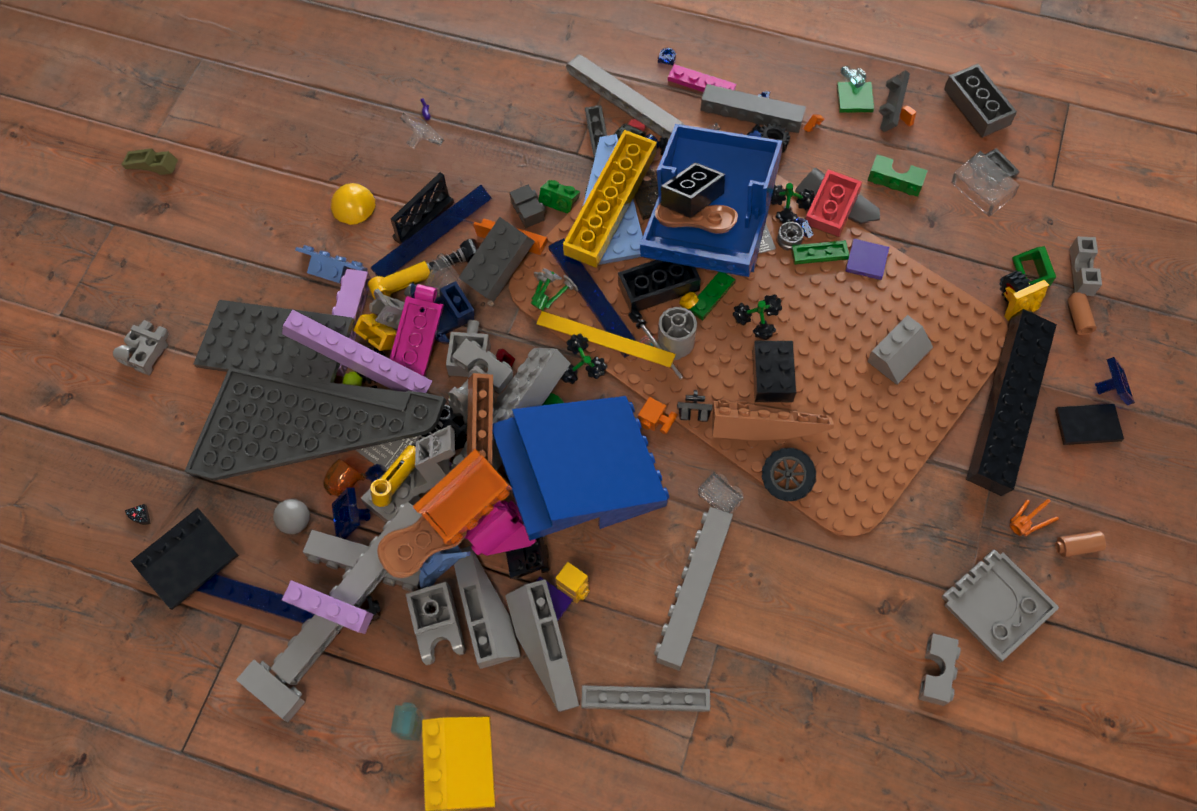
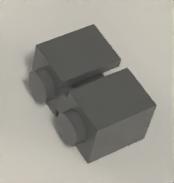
M529 184L509 192L511 203L517 214H519L525 229L545 220V207L543 203L538 202V195L535 190L530 188Z

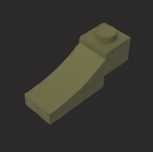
M150 148L128 151L121 165L125 169H141L164 175L172 174L178 159L169 151L156 153Z

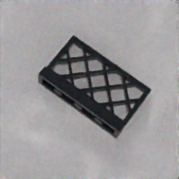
M441 172L437 174L390 218L395 232L392 235L393 239L407 249L454 204V199L448 194L444 174Z

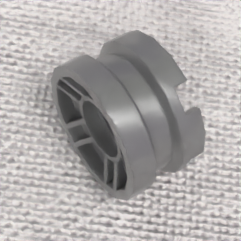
M796 222L783 223L779 228L777 236L779 246L789 250L792 248V245H801L804 236L802 226Z

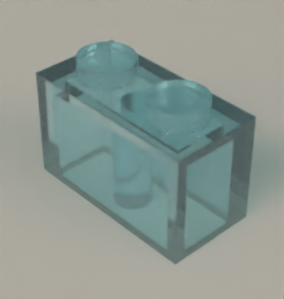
M404 702L402 706L395 705L391 733L398 739L420 740L424 715L419 708L415 707V704Z

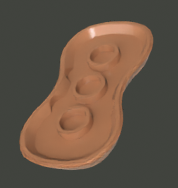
M661 203L655 211L657 220L664 226L696 227L712 233H726L730 231L738 219L737 211L724 205L706 206L691 218L662 206Z
M422 515L413 525L385 535L378 545V557L382 566L390 575L396 578H406L415 574L434 553L459 545L465 538L467 530L462 534L463 538L457 544L447 545L443 542L444 539Z

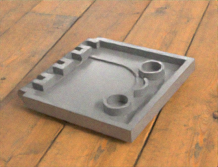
M992 550L983 558V561H980L969 571V574H965L956 582L955 587L952 586L942 595V598L946 601L944 606L1000 663L1060 608L1003 552L999 554L996 550Z

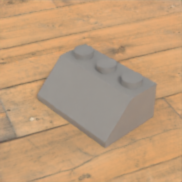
M907 315L872 350L867 362L898 385L931 351L933 345L923 326Z

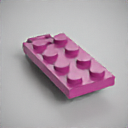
M418 284L415 289V298L406 297L390 359L425 377L444 305L434 303L437 296V288Z

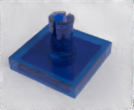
M1115 357L1106 359L1112 378L1095 383L1098 394L1116 389L1117 394L1126 405L1135 403L1124 368Z
M346 488L332 503L336 537L346 539L360 526V521L370 520V510L368 508L358 509L355 488Z

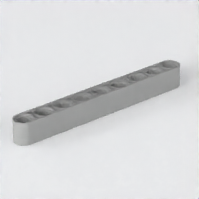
M578 54L566 64V69L571 76L661 137L669 139L675 124L685 125L584 56Z

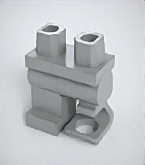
M143 320L139 326L133 325L131 327V331L124 338L126 345L115 348L113 357L117 362L150 376L153 371V364L168 346L165 340L169 332L161 326H158L155 332H151L154 329L153 324Z

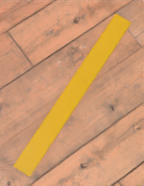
M544 311L541 312L536 323L537 325L571 336L581 333L583 337L588 338L589 342L671 368L676 355Z

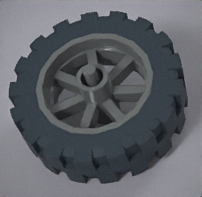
M781 448L778 451H774L765 460V464L762 467V480L765 488L772 496L783 501H797L806 497L816 483V469L813 461L807 454L795 448ZM787 460L796 461L791 469L788 467ZM781 462H784L786 469L784 471L776 468ZM800 464L804 472L794 473L793 471ZM775 471L782 473L783 476L775 480ZM804 475L801 484L794 478L795 476ZM787 479L785 489L777 484L780 481ZM790 480L798 487L789 489Z

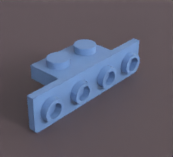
M304 245L303 248L296 247L295 251L311 255L307 270L308 274L333 282L341 283V278L345 275L347 267L359 271H367L368 269L363 267L361 262L352 260V263L346 261L347 258L336 255L334 258L330 256L329 252L322 250L318 253L310 246Z

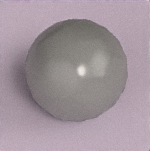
M298 499L282 501L277 505L273 513L275 526L285 534L301 532L306 528L310 520L308 507Z

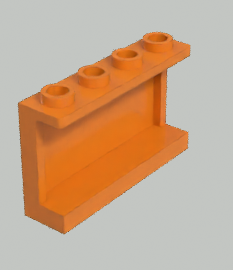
M474 449L424 495L413 508L424 516L444 539L443 542L445 544L455 545L463 538L462 534L466 530L470 531L477 526L479 518L483 515L487 516L494 509L493 506L498 501L501 502L509 496V491L512 487L478 450Z

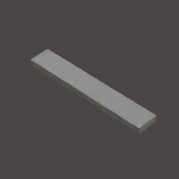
M582 686L581 708L710 712V689Z

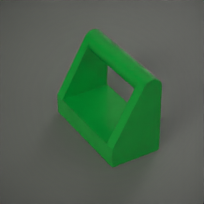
M1045 246L1036 247L1012 257L1016 271H1021L1022 275L1025 274L1021 261H1034L1039 278L1030 281V284L1033 285L1045 280L1049 284L1048 287H1050L1055 280L1056 274Z

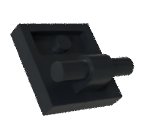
M543 537L537 538V542L530 547L506 552L511 579H517L541 570V573L549 572L547 561L549 555Z

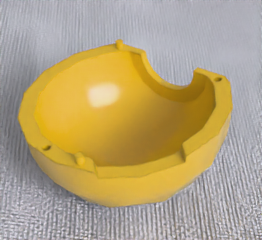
M356 183L345 184L339 187L331 199V212L334 218L348 225L365 221L372 215L375 209L373 194L366 187Z

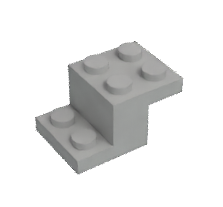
M451 425L416 441L415 469L411 472L410 491L414 496L427 492L450 472L449 458L455 455V433Z

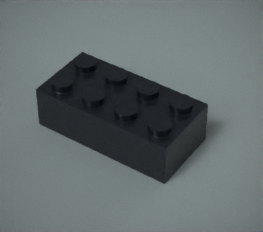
M654 260L618 272V286L630 312L633 309L641 311L682 297L689 292L700 290L701 278L696 268L692 266Z

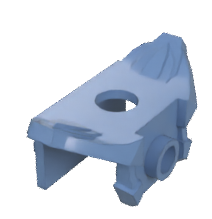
M457 545L451 549L442 550L431 555L419 569L421 589L433 586L435 581L460 558L470 556L471 551L462 552Z

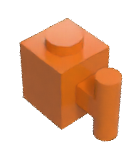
M649 397L639 412L638 419L642 428L655 431L657 426L661 424L663 426L660 432L667 434L678 415L671 411L668 417L665 416L666 405Z

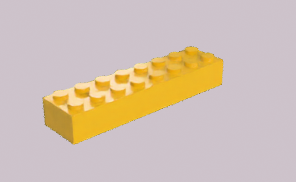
M627 130L623 131L563 243L565 256L595 268L598 267L656 156V141Z

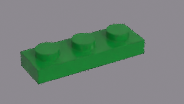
M846 240L792 245L791 248L794 265L848 260L849 258Z
M718 272L697 296L698 302L688 310L703 321L734 285L735 279L727 273Z

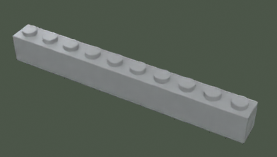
M408 501L406 504H402L396 511L397 515L393 520H389L384 525V531L379 537L376 536L370 542V548L366 553H362L357 558V564L343 575V581L338 586L336 585L332 588L329 596L359 608L388 573L378 557L377 549L380 541L392 531L413 525L422 514L418 513ZM315 614L311 619L305 621L301 627L302 631L297 636L291 638L287 644L288 648L274 659V665L271 669L288 684L297 685L344 626Z

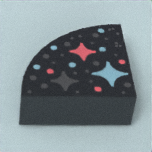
M145 504L125 510L126 515L133 522L142 525L151 524Z

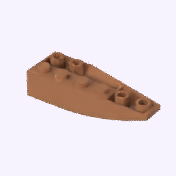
M724 399L713 401L712 436L716 438L778 440L834 429L832 417L824 414L815 415L749 404L746 401H738V403Z

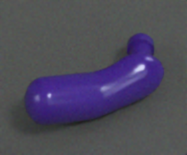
M421 98L420 101L423 104L422 115L425 120H430L429 105H426L424 98Z

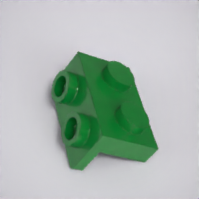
M548 180L540 188L538 202L568 214L572 209V204L579 198L580 191L575 190L572 186L559 184L555 180Z

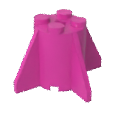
M506 500L498 501L493 506L494 509L487 516L483 515L477 520L479 523L470 531L467 530L465 539L472 543L471 548L477 555L482 553L487 556L530 547L537 542L536 539L529 541L518 507L512 500L509 503Z

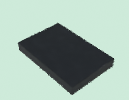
M1115 404L1067 406L1055 409L1063 445L1122 442L1124 440Z

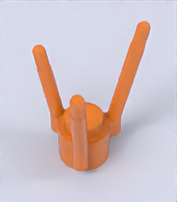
M1047 499L1028 516H1021L1030 503L1029 500H1026L1016 515L1010 519L1012 531L1018 536L1024 535L1027 537L1031 532L1057 521L1059 517L1056 516L1031 527V519L1048 505L1051 500Z

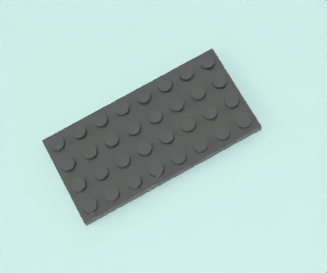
M226 300L218 301L193 363L197 368L228 372L229 367L258 374L298 378L297 380L327 385L334 383L340 363L282 334L283 324L293 309ZM294 310L347 338L350 337L355 322L352 317Z

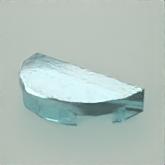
M850 66L841 67L840 72L857 88L865 84L866 73L860 68H857V70L849 69Z

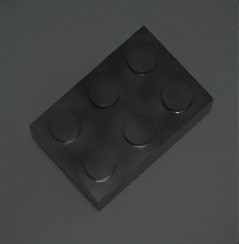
M695 162L661 186V205L691 218L724 194L725 174Z
M754 341L752 359L755 402H793L796 395L793 341Z

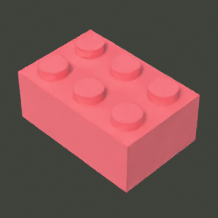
M828 169L806 215V225L839 237L861 191L862 181Z

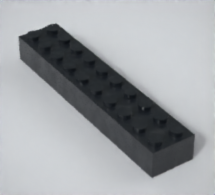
M1025 309L1011 317L966 477L967 481L1000 496L1013 491L1015 488L1057 324Z

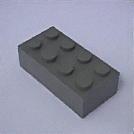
M979 64L949 75L944 90L981 137H985L1012 124L1017 111Z
M499 217L458 278L485 298L495 301L535 241Z

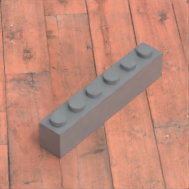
M312 530L303 553L307 560L312 563H326V566L337 570L339 567L347 572L357 564V558L362 553H366L370 547ZM420 570L406 578H396L387 573L382 579L386 585L395 586L397 584L409 592L421 589L419 580Z

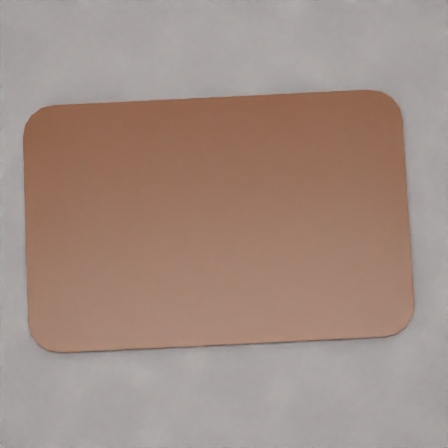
M678 119L687 126L703 128L690 120ZM651 129L646 133V138L657 142L656 156L633 198L642 236L659 196L657 168L662 158L660 153L662 150L659 147L661 136ZM777 174L775 185H782V189L786 190V184L791 182ZM793 184V192H795L797 186ZM584 196L570 213L545 236L548 242L541 255L530 252L520 262L510 277L509 291L512 301L523 313L537 322L542 311L531 304L532 297L539 283L537 278L534 277V272L545 273L542 269L546 268L562 278L561 280L555 279V281L549 283L544 293L549 297L548 301L565 286L563 283L565 281L563 279L564 275L573 281L578 291L567 289L551 304L549 309L544 308V312L642 343L650 338L642 328L637 329V323H633L628 316L631 312L618 286V272L654 261L655 259L639 257L601 264L595 268L565 256L563 243L583 207ZM792 196L790 200L791 211L797 214L796 221L792 222L798 223L804 230L801 244L846 240L849 255L853 239L888 246L889 252L882 280L845 272L848 260L794 265L791 249L785 250L777 243L778 231L782 223L776 218V214L784 210L786 200L782 201V205H772L770 202L766 226L776 249L758 254L755 270L750 272L749 277L727 273L735 279L734 285L703 321L696 317L697 328L693 350L685 357L673 360L674 366L683 376L681 380L672 368L589 341L587 342L589 346L584 350L585 356H590L591 360L596 356L599 359L603 358L607 365V369L604 370L644 400L647 401L651 397L665 404L666 416H669L671 411L675 412L678 415L675 419L677 424L763 486L762 467L765 464V460L774 451H778L781 448H795L807 454L813 461L816 469V483L806 497L797 501L786 502L820 527L837 536L857 537L869 533L880 524L998 366L1008 327L1002 316L992 308L850 219H847L839 237L806 225V215L809 209H800L798 207L799 204L796 202L798 198ZM695 267L701 282L700 290L694 293L698 296L719 271ZM776 294L777 298L782 300V310L779 311L778 315L767 316L766 312H764L767 324H773L774 328H776V332L767 340L759 339L753 333V330L757 325H760L759 322L761 321L758 312L752 313L750 317L751 322H747L744 326L736 323L733 316L734 307L740 303L748 305L751 310L757 308L758 302L765 300L764 297L766 295L772 296ZM682 297L639 311L642 315L641 320L647 322L645 327L656 342L658 341L660 316L669 308L682 307L679 304ZM908 315L923 326L933 348L896 385L867 361L872 350ZM546 328L565 343L571 339V335ZM647 341L644 343L646 345L652 344L654 347H656L652 341ZM754 341H793L796 395L793 402H755L752 359ZM694 390H698V396H705V402L697 401L699 404H713V401L724 399L735 403L746 401L749 404L815 415L824 414L832 417L834 429L778 440L716 438L712 436L713 409L710 412L708 422L698 421V411H691L690 420H680L677 403H693V401H685L686 395H693ZM787 460L789 469L793 467L796 461ZM781 462L776 467L783 471L786 470L784 462ZM798 464V466L793 472L796 473L804 471L802 466ZM775 471V480L782 477L783 474ZM804 475L795 476L794 478L801 484ZM784 479L777 484L785 489L787 479ZM790 480L789 489L798 487Z

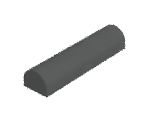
M601 105L585 108L594 159L599 138L607 136Z

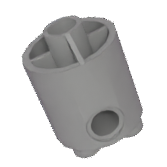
M682 307L669 308L660 316L657 343L662 350L676 354L674 360L685 357L693 350L697 328L696 317L691 311Z

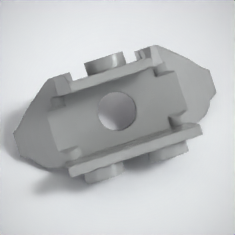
M379 289L374 290L376 299L370 303L369 309L371 312L378 314L375 321L398 329L405 302L383 295Z

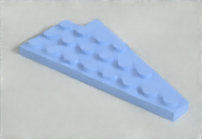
M617 134L599 138L584 204L618 142ZM634 200L629 205L599 265L641 257L640 242L643 236Z

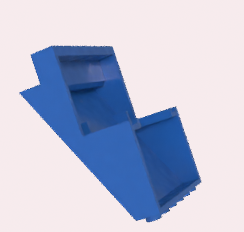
M675 124L657 168L659 196L640 242L641 257L749 277L750 272H754L782 155V141ZM695 162L724 173V194L708 206L724 205L733 208L738 213L737 222L726 233H712L696 227L664 226L655 216L656 208L661 203V186Z
M626 396L512 409V418L493 423L492 434L509 484L512 487V492L529 541L598 518L599 529L667 506L668 499L670 498L666 487H662L660 482L662 481L661 473L654 467L655 458L652 452H648L647 438L645 435L642 436L640 429H642L641 423L638 418L635 419L633 403L628 402Z

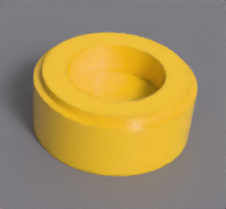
M689 292L680 299L679 304L682 308L690 309L698 302V297L694 292Z

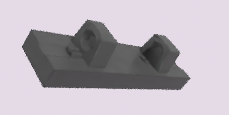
M906 70L886 82V87L890 90L887 103L880 106L879 112L883 115L880 126L883 132L898 125L910 73Z

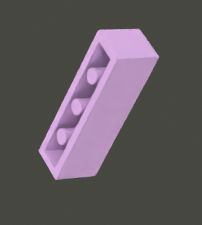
M292 580L282 598V601L362 634L366 633L374 615Z

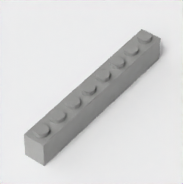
M713 507L709 508L708 513L704 512L701 519V524H704L702 531L698 530L694 539L697 542L696 548H691L688 560L691 561L689 568L685 566L681 576L684 579L683 585H678L674 596L678 598L675 605L671 604L668 616L671 619L669 624H664L661 635L664 636L662 644L657 643L654 655L657 656V663L680 671L733 514Z

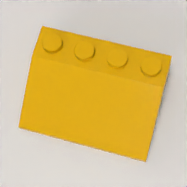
M448 717L422 720L425 811H463L495 807L490 717Z

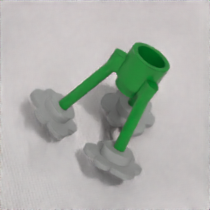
M544 268L542 271L545 273L534 272V277L537 278L539 283L532 297L531 304L541 311L544 308L549 309L551 304L567 289H574L577 292V286L569 277L564 275L563 279L565 281L563 283L565 286L548 301L549 297L544 293L549 283H552L555 279L561 280L562 278L553 271L551 272Z

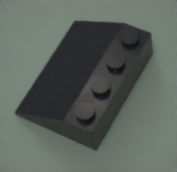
M197 508L132 559L131 563L164 603L173 610L239 555L211 521Z

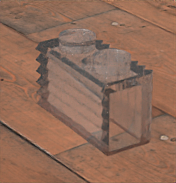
M715 472L698 489V495L711 506L730 514L737 510L745 498L743 491L739 487L731 486L724 475H718Z

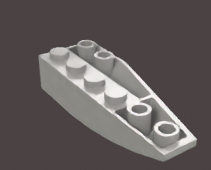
M471 546L462 548V552L471 551L470 556L460 558L454 564L479 668L482 669L520 658L513 625L506 608Z
M546 579L526 584L505 595L516 637L557 711L561 712L579 707Z

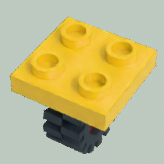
M1014 271L1003 276L1000 279L1001 282H999V285L1002 286L1000 291L1003 292L1001 294L1005 296L1004 300L1008 301L1009 304L1004 317L1010 321L1011 317L1022 309L1029 312L1038 310L1041 307L1049 284L1042 280L1032 285L1029 283L1030 280L1026 279V275H1022L1021 271Z

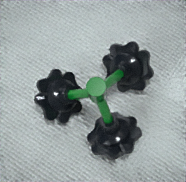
M792 183L786 184V190L782 189V185H774L771 204L782 205V201L786 200L784 210L776 214L779 222L783 224L796 221L797 214L791 211L790 206L792 196L798 198L796 202L799 204L798 207L800 209L808 210L815 198L813 190L804 189L803 192L797 194L793 192Z
M776 294L772 296L766 295L764 297L765 300L759 301L755 309L750 310L749 306L743 303L735 306L733 316L736 323L744 326L747 322H751L750 317L752 313L758 312L761 321L759 322L760 325H757L753 330L755 337L764 340L772 337L773 333L776 332V328H774L773 324H767L764 312H766L767 316L778 315L779 311L782 310V300L777 298Z
M581 333L572 335L571 339L566 342L568 345L567 350L572 351L574 355L579 352L582 359L576 366L569 365L560 378L564 383L574 384L578 380L577 369L586 364L589 365L586 366L585 370L590 378L598 379L600 376L605 375L604 370L607 369V365L603 358L599 359L596 356L591 360L590 356H585L584 350L589 346L587 343L588 338L583 337Z

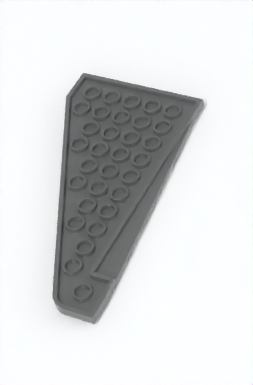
M229 367L185 468V472L217 481L425 435L437 426L446 399L437 395L413 391L402 392L338 383L327 385L297 380L298 378L258 374Z

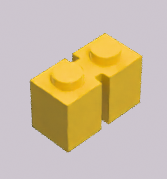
M375 314L360 315L353 331L363 339H369L368 342L379 351L391 350L397 331L390 326L376 322L375 320L378 316Z
M569 562L566 563L555 578L557 589L572 598L575 603H578L580 599L584 600L590 591L588 589V576Z

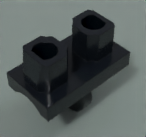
M694 390L693 395H686L685 401H693V403H677L680 420H690L691 411H698V421L708 422L710 412L713 409V404L697 403V401L705 402V396H698V390Z

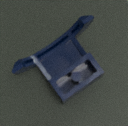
M456 281L440 288V296L434 302L444 305L435 339L445 345L449 344V339L445 334L467 324L469 320H474V309ZM414 283L411 284L410 290L412 298H415L416 286Z

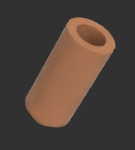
M1081 292L1071 294L1067 302L1077 334L1087 335L1094 332L1097 327L1086 294Z
M1101 531L1058 537L1057 542H1055V550L1062 557L1099 552L1106 549V540Z

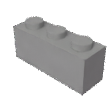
M253 659L236 680L279 717L289 722L305 703L300 698L303 694L294 686L289 689L285 685L286 681L278 674L276 676L271 674V667L264 661H261L259 664Z

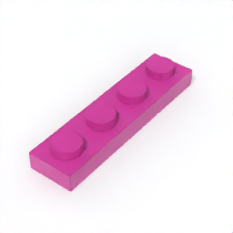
M675 64L668 75V81L704 92L707 84L731 90L736 89L735 83Z

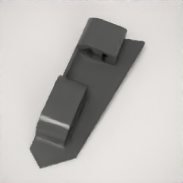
M814 168L798 185L795 192L800 193L804 189H808L809 191L813 190L816 196L825 174L819 169ZM859 194L848 218L860 224L880 220V209Z

